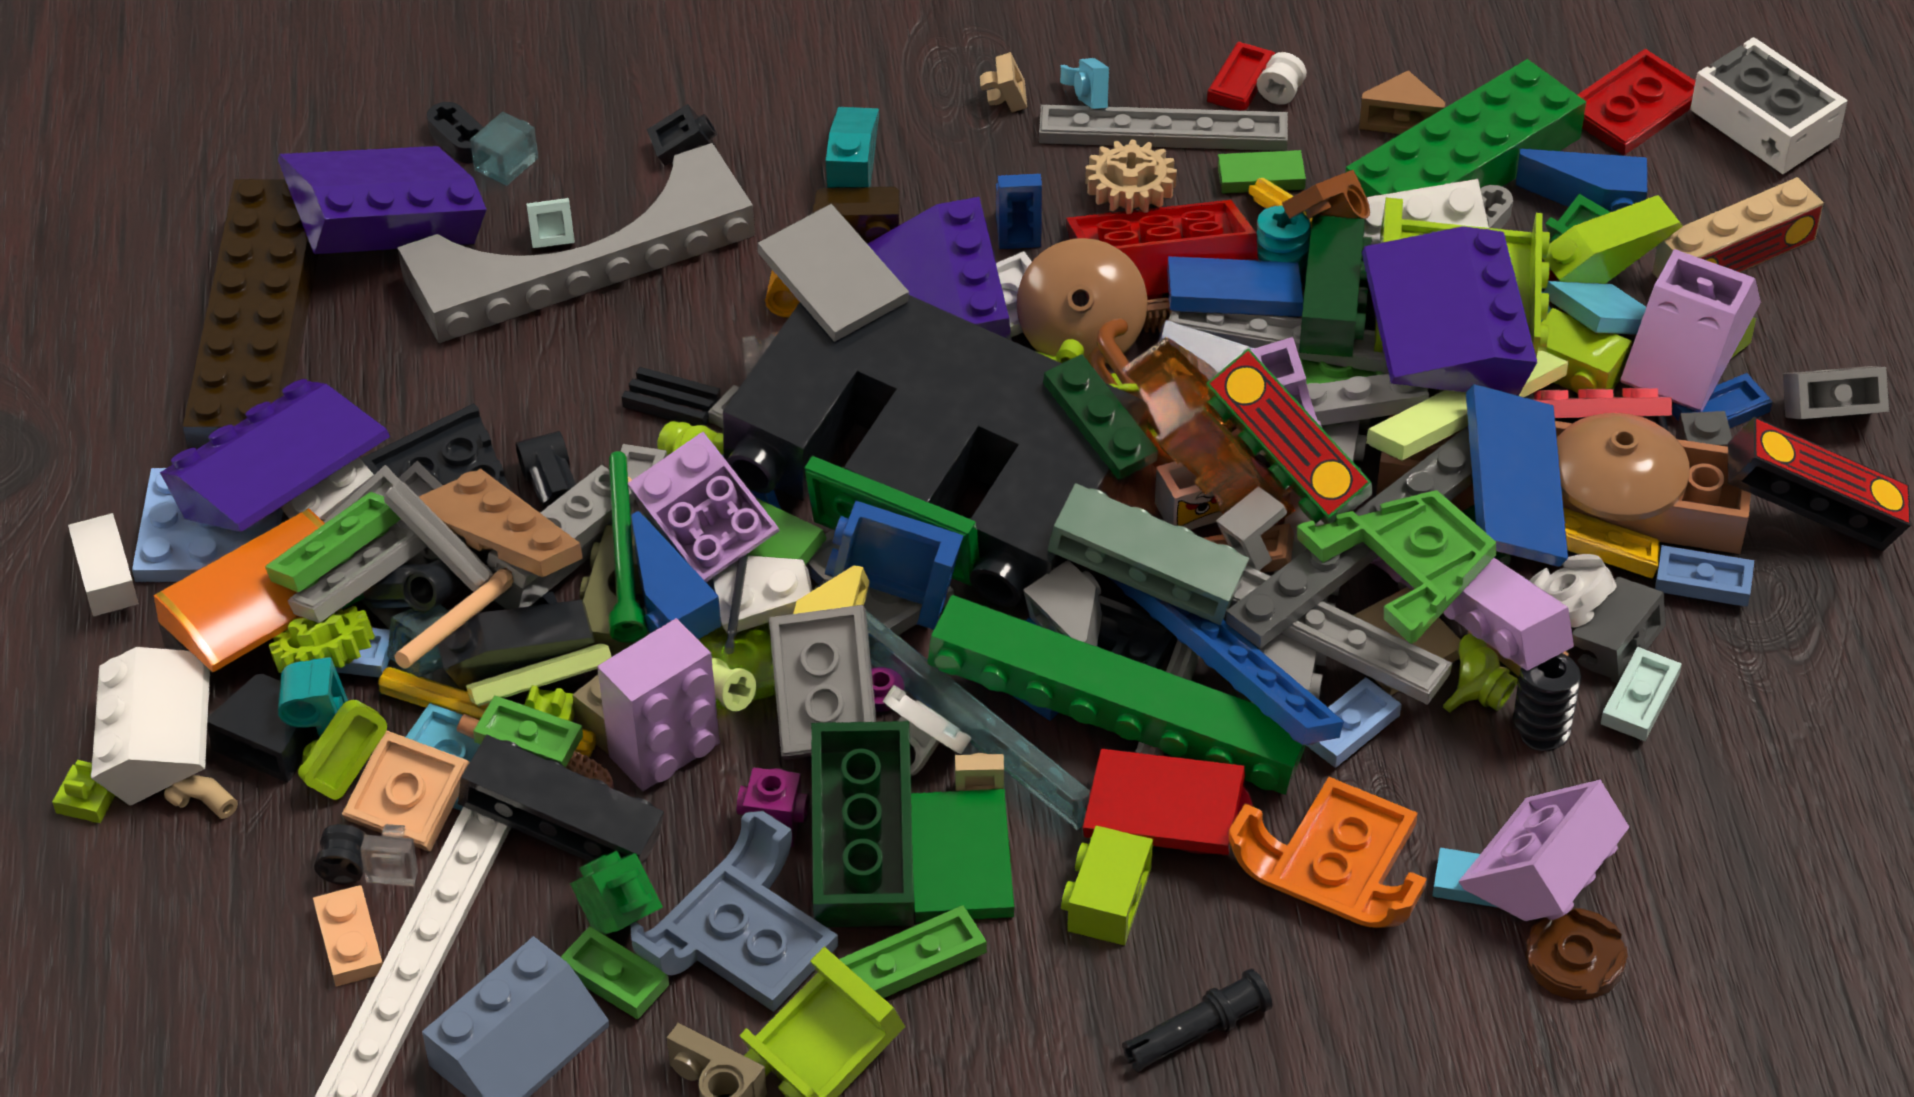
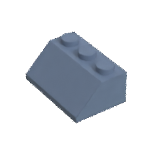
M533 936L422 1031L429 1066L465 1096L530 1097L609 1027V1020L569 963Z

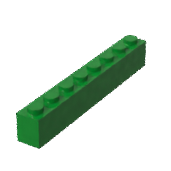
M951 595L931 635L927 665L938 668L946 674L966 678L982 684L992 691L1007 693L1026 700L1036 707H1045L1070 716L1080 723L1092 724L1117 733L1124 739L1136 740L1149 746L1157 747L1174 757L1243 765L1245 767L1244 780L1253 783L1261 789L1273 790L1286 795L1304 752L1305 744L1302 745L1293 740L1287 731L1273 719L1264 715L1254 703Z

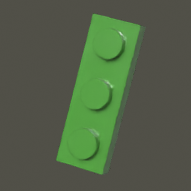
M369 492L267 564L265 568L271 582L296 592L314 586L319 581V578L332 568L350 560L355 552L367 543L386 534L389 528L401 520V518L384 502V496Z
M964 905L839 960L882 998H885L987 953V941Z

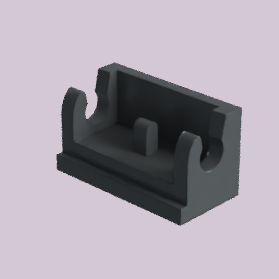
M1621 577L1615 579L1616 589L1600 605L1593 609L1594 617L1588 623L1577 627L1572 633L1575 646L1583 650H1589L1597 657L1596 659L1590 655L1582 654L1578 659V663L1593 672L1610 677L1611 681L1617 684L1636 648L1640 647L1647 650L1666 626L1664 592Z

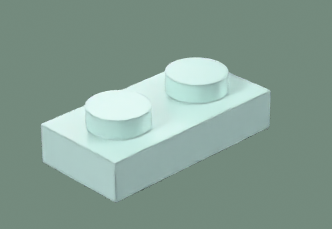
M1637 647L1602 713L1601 724L1646 741L1680 675L1682 663Z

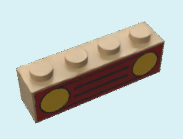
M1796 177L1684 225L1657 246L1653 274L1659 278L1674 249L1737 272L1747 270L1816 240L1824 202Z

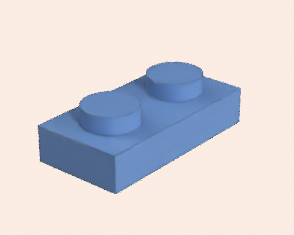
M1662 545L1655 589L1668 594L1748 607L1755 560Z

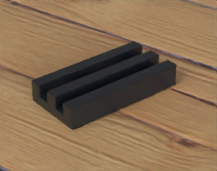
M639 367L636 371V379H632L629 383V391H625L622 395V405L624 408L679 423L686 422L691 426H706L709 421L708 411L721 399L720 388Z

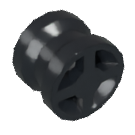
M345 824L328 826L321 835L320 845L323 850L316 856L314 863L315 872L322 879L334 884L348 885L356 883L363 875L364 862L362 858L368 853L370 846L369 837L365 832L354 826Z

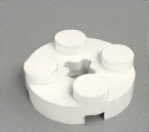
M1581 554L1568 557L1562 564L1564 568L1550 575L1546 567L1529 580L1568 607L1571 627L1573 628L1588 623L1594 617L1593 609L1600 605L1617 587L1610 570L1597 555Z

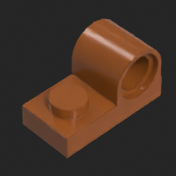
M1354 170L1317 183L1282 202L1289 219L1305 213L1308 219L1317 215L1367 219L1370 216L1369 202Z

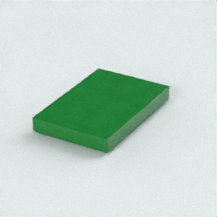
M1005 789L911 793L915 922L928 921L964 905L972 919L1014 917Z

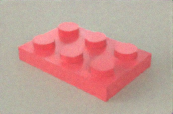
M1622 388L1623 397H1613V389H1578V398H1568V390H1537L1534 392V399H1532L1554 405L1555 418L1589 417L1604 413H1625L1636 416L1672 415V397H1658V388Z

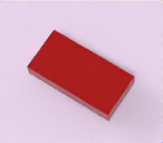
M1237 42L1208 89L1207 102L1237 111H1246L1258 92L1257 79L1263 70L1266 69L1268 61L1276 52Z

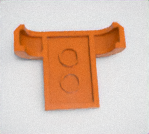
M1331 777L1327 778L1288 846L1278 841L1267 831L1262 820V811L1248 804H1244L1229 829V844L1238 863L1255 880L1363 926L1382 928L1403 924L1411 915L1426 887L1427 878L1412 872L1408 873L1402 885H1382L1416 826L1418 813Z

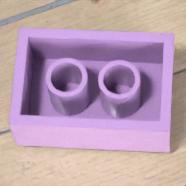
M677 618L597 666L609 757L642 791H645L657 782L669 779L676 770L696 758L707 755L720 743L711 652Z

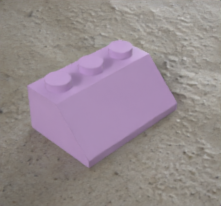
M1601 780L1527 797L1462 876L1459 883L1464 890L1524 921L1547 917L1549 920L1560 918L1573 908V900L1579 892L1596 878L1595 872L1603 861L1616 852L1618 849L1617 843L1629 829V825Z

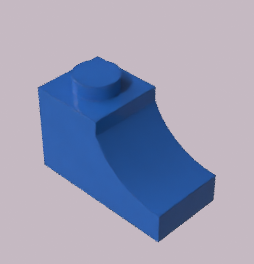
M1041 174L998 176V183H996V221L999 249L1041 247Z

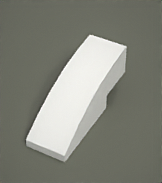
M113 513L68 525L92 615L97 616L138 605L137 595Z

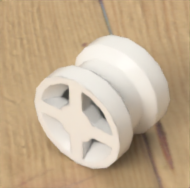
M1278 52L1272 55L1266 65V69L1263 70L1257 79L1259 93L1271 103L1278 105L1291 102L1297 93V88L1301 86L1306 78L1307 71L1305 65L1299 58L1290 53Z

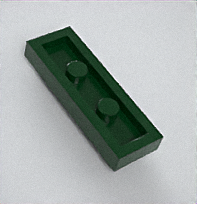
M1083 354L1044 372L1043 384L1118 480L1157 461L1158 449Z

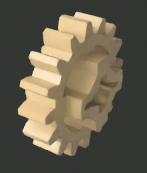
M1130 140L1129 145L1122 146L1119 141H1114V149L1110 150L1101 146L1099 148V156L1090 155L1089 165L1086 166L1085 184H1088V195H1096V203L1098 205L1106 202L1110 203V211H1115L1121 206L1125 208L1127 214H1131L1133 209L1137 207L1146 213L1148 212L1149 204L1152 203L1155 206L1161 207L1163 206V197L1172 198L1173 188L1176 187L1177 169H1174V159L1166 158V150L1159 149L1154 152L1150 142L1140 147V145H1137L1136 140Z

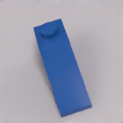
M1520 149L1516 185L1567 207L1572 204L1578 194H1581L1604 209L1613 212L1646 200L1647 158Z
M640 511L631 514L634 549L646 611L644 619L650 634L676 618L697 639L721 627L719 596Z

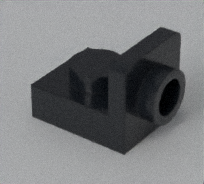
M689 104L647 129L656 155L665 166L673 162L674 155L692 150L698 145L704 146L713 143L715 146L712 138L717 135L709 118L705 114L699 117Z

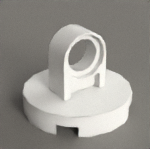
M895 685L892 686L883 702L901 715L898 721H909L910 744L916 752L915 761L910 766L911 776L917 774L924 767L940 742L957 753L962 754L972 739L968 734L958 731L960 728L919 700L914 701L905 695L906 692Z

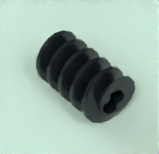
M1563 653L1528 671L1522 667L1520 669L1512 721L1515 729L1520 733L1523 742L1533 750H1555L1563 746L1571 735L1581 674L1575 662Z

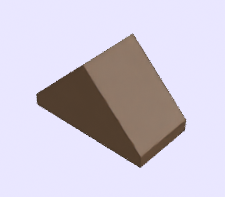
M1408 70L1363 92L1359 129L1402 134L1444 109L1445 102Z

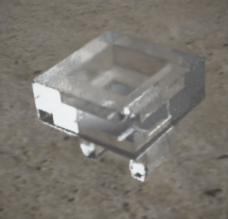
M385 824L382 836H364L360 850L366 882L414 886L418 867L413 839L403 838L406 830L405 825Z

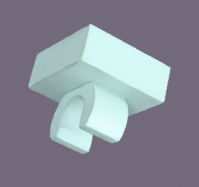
M569 198L526 204L533 248L575 243Z

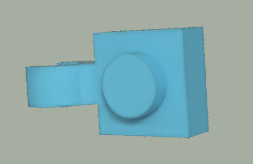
M1095 58L1079 59V68L1061 65L1060 83L1074 86L1078 99L1090 108H1108L1109 67Z

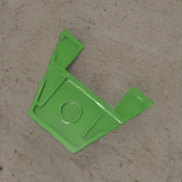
M1438 490L1380 504V511L1360 516L1353 511L1337 514L1336 522L1315 526L1312 520L1297 526V539L1321 562L1324 563L1351 547L1364 542L1414 588V590L1384 606V620L1410 644L1416 642L1496 556V541Z

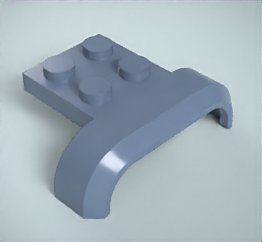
M764 811L748 812L742 816L740 835L728 856L654 928L644 932L643 927L637 922L630 924L634 952L665 974H679L692 966L696 961H699L773 1012L815 970L810 960L824 946L831 953L838 947V935L769 890L787 860L792 842V832L789 827Z

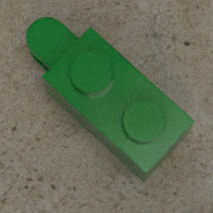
M618 851L601 856L580 867L579 870L583 877L570 883L591 927L603 935L621 930L663 907L636 853L623 858L620 857Z

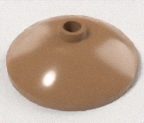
M1070 239L1057 243L1041 252L1026 269L1017 293V314L1025 337L1037 352L1056 356L1061 344L1065 340L1073 339L1083 346L1084 357L1088 360L1089 354L1094 348L1098 347L1097 334L1104 323L1118 318L1124 319L1128 324V331L1124 335L1114 338L1115 343L1124 354L1139 337L1147 315V292L1138 268L1121 250L1106 242L1095 239ZM1085 292L1088 294L1089 302L1082 307L1076 306L1073 303V297L1076 293Z
M1625 413L1593 415L1571 424L1557 438L1562 495L1569 502L1587 513L1609 520H1643L1669 510L1680 500L1686 490L1690 466L1684 448L1669 431L1646 418Z

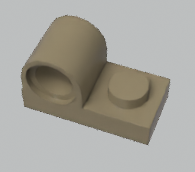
M677 1023L667 1036L670 1066L687 1080H699L700 1097H718L724 1094L732 1095L729 1097H766L765 1066L680 1023Z

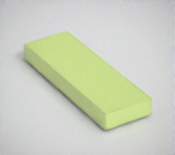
M600 643L466 685L470 701L480 706L490 703L494 695L506 698L528 691L532 685L541 687L598 669V665L612 656L609 646Z

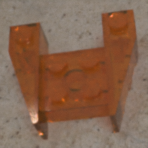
M1165 337L1122 368L1123 372L1137 384L1160 431V434L1155 437L1157 442L1177 464H1183L1197 477L1194 479L1195 484L1205 495L1212 491L1219 505V510L1223 515L1258 486L1281 502L1287 511V514L1276 524L1296 511L1288 496V493L1293 489L1288 487L1286 490H1283L1268 473V467L1256 456H1252L1247 448L1228 430L1234 424L1230 420L1225 423L1221 422L1208 407L1206 402L1210 397L1206 383L1219 373L1209 363L1170 338Z

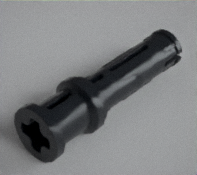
M1247 969L1242 972V978L1220 990L1211 988L1206 991L1202 1002L1131 1040L1123 1042L1124 1054L1129 1064L1135 1061L1132 1064V1068L1136 1072H1140L1143 1068L1216 1029L1221 1032L1230 1031L1236 1027V1021L1257 1010L1266 1012L1272 1009L1273 1004L1270 992L1261 976L1254 969Z

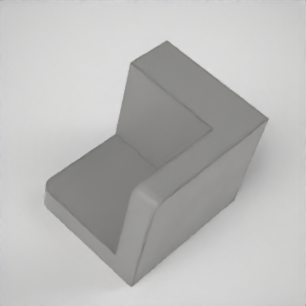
M1258 486L1216 521L1228 546L1234 548L1239 554L1249 557L1247 564L1260 571L1272 561L1261 535L1283 518L1287 511L1281 502Z

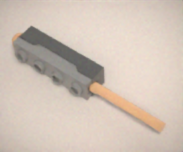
M603 465L599 466L540 512L580 543L583 559L545 577H541L500 560L496 550L490 551L487 560L488 565L486 566L492 571L493 576L489 581L396 652L395 660L397 664L402 668H409L493 601L505 609L531 606L591 557L594 542L600 543L605 526L612 525L609 469ZM629 488L630 515H631L632 509H633V505H634V501H633V500H634L635 498H634V496H633V494H632V492H631V490H630V488Z

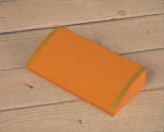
M308 508L154 595L158 622L212 672L217 671L288 629L290 622L303 617L295 615L288 603L290 597L297 592L271 582L265 566L325 523Z

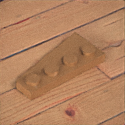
M482 469L464 473L457 480L419 496L455 534L465 537L466 546L478 551L482 549L496 550L500 560L538 576L545 577L583 559L581 545L577 540Z

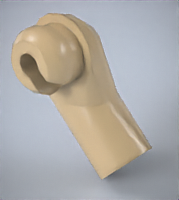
M192 775L184 780L173 783L164 791L166 800L174 806L185 807L189 803L190 798L193 797L201 800L221 819L231 816L238 806L237 800L216 780L209 777Z

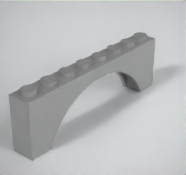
M713 143L674 155L669 180L662 193L648 210L620 231L589 245L552 254L513 256L470 249L436 234L397 248L402 277L438 343H442L755 236L754 214L751 201Z

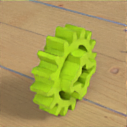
M352 606L345 611L340 608L321 623L306 618L294 619L289 623L288 629L284 633L273 638L274 642L269 644V648L279 673H282L283 669L292 663L330 657L335 668H342L345 664H350L354 659L361 657L359 650L369 649L371 647L370 640L375 639V635L365 610L357 611L356 606Z

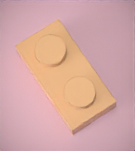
M359 885L313 897L335 986L377 976L383 963L362 886Z

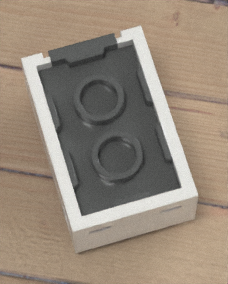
M1753 37L1745 42L1743 46L1740 45L1710 64V67H1705L1697 72L1690 110L1784 174L1839 138L1848 100Z

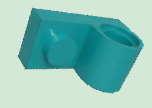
M331 657L292 663L286 666L281 673L278 702L279 718L284 723L294 727H316L317 733L321 737L337 711L348 701Z

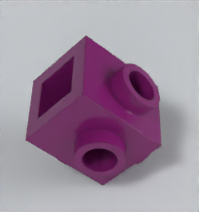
M753 767L748 786H740L736 811L738 815L764 811L791 829V847H794L799 823H805L807 819L809 794L802 793L801 773L788 772L777 768L762 769Z

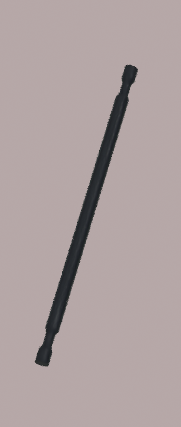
M749 553L738 560L727 630L728 640L725 643L724 649L726 654H733L734 637L737 634Z

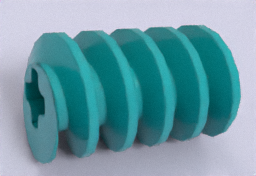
M1272 206L1264 209L1259 214L1257 220L1258 261L1298 262L1301 287H1305L1311 236L1310 220L1304 213L1289 219L1283 206Z

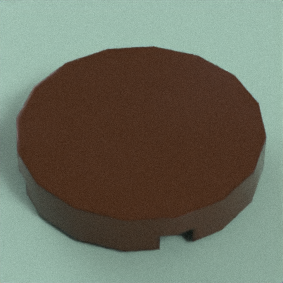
M1572 908L1567 914L1554 920H1549L1547 917L1541 918L1531 929L1525 953L1527 967L1538 984L1552 994L1564 998L1587 1000L1609 993L1621 981L1628 958L1627 947H1625L1621 940L1622 934L1611 921L1601 914L1582 908Z

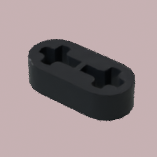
M440 102L428 110L427 121L430 135L456 160L463 163H476L487 156L489 153L487 131L460 105L453 102Z

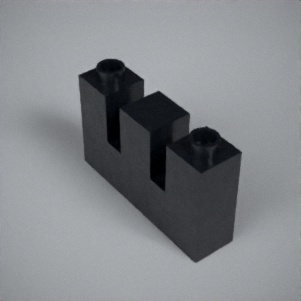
M909 295V301L835 342L800 302L723 410L724 459L745 486L758 493H770L776 488L803 501L808 494L804 467L812 456L829 462L854 424L860 425L869 431L844 466V469L951 512L974 478L992 486L971 520L976 521L980 559L970 574V582L983 598L1002 607H1013L1019 602L1027 605L1024 589L1044 575L1050 574L1053 569L1068 560L1047 550L1053 527L1075 483L1088 489L1100 490L1109 498L1116 500L1131 476L1130 474L1120 480L1114 476L1043 384L1044 372L1062 363ZM1106 383L1146 434L1151 403Z

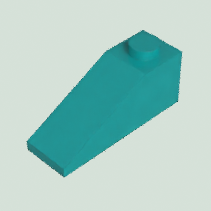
M838 107L828 139L826 154L827 188L871 187L879 108Z

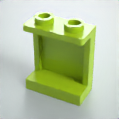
M824 946L810 960L818 973L756 1036L747 1028L739 1035L749 1049L744 1056L765 1066V1077L772 1071L783 1081L778 1086V1089L785 1097H838L905 1028L894 1007Z

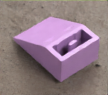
M1674 249L1652 290L1623 371L1621 383L1634 388H1658V397H1672V402L1702 412L1761 303L1756 279Z
M701 432L627 483L639 508L657 531H660V534L705 582L780 531L775 522L704 432Z

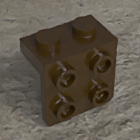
M896 187L820 188L816 191L813 213L832 204L867 244L900 225L899 190Z

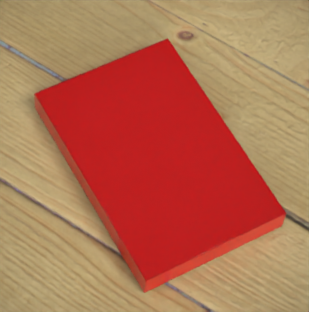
M1643 49L1577 94L1586 101L1582 128L1625 156L1691 109L1696 81L1652 52Z
M1101 749L1084 819L1083 835L1086 838H1092L1095 826L1097 825L1153 839V846L1229 855L1231 848L1229 844V829L1237 817L1245 778V767L1243 765Z

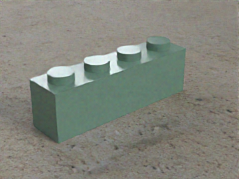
M1076 483L1053 527L1047 550L1218 625H1221L1226 615V611L1240 585L1249 557L1239 554L1228 545L1211 542L1195 535L1186 527L1174 526L1151 516L1150 513L1142 508L1130 507L1109 498L1100 490L1088 489Z

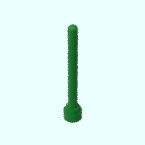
M615 451L609 457L617 603L613 606V610L608 616L609 634L611 638L618 642L630 643L645 637L647 634V624L644 619L646 613L640 604L636 602L630 499L629 486L627 484L629 483L627 457L623 452Z

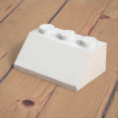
M135 647L100 665L91 778L131 806L171 786L173 783L204 770L210 669L190 651Z

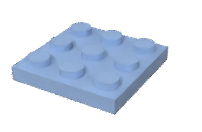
M151 468L132 567L135 582H178L280 525L283 510L281 507L242 532L186 520L160 474L166 468Z

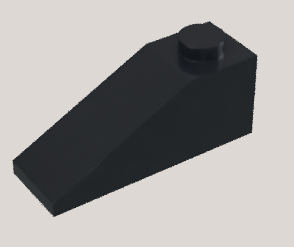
M582 600L477 613L440 642L438 647L444 670L461 690L467 691L466 685L567 654L595 642L585 604Z

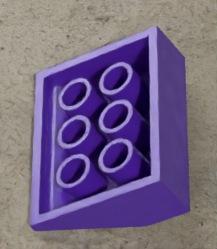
M439 146L279 154L278 162L314 254L398 249L397 247L436 234L459 245L475 244L487 210L474 178Z
M980 197L936 204L867 244L909 291V295L1012 341L1009 314Z
M1462 226L1364 246L1362 257L1391 384L1467 392L1475 384L1519 396L1538 362L1504 232Z
M301 379L286 386L282 390L284 396L272 403L263 402L249 409L245 414L247 419L235 426L226 425L212 432L208 437L210 442L197 450L196 448H190L175 455L171 459L173 465L161 471L160 474L184 519L242 532L382 443L390 435L385 427L328 384Z

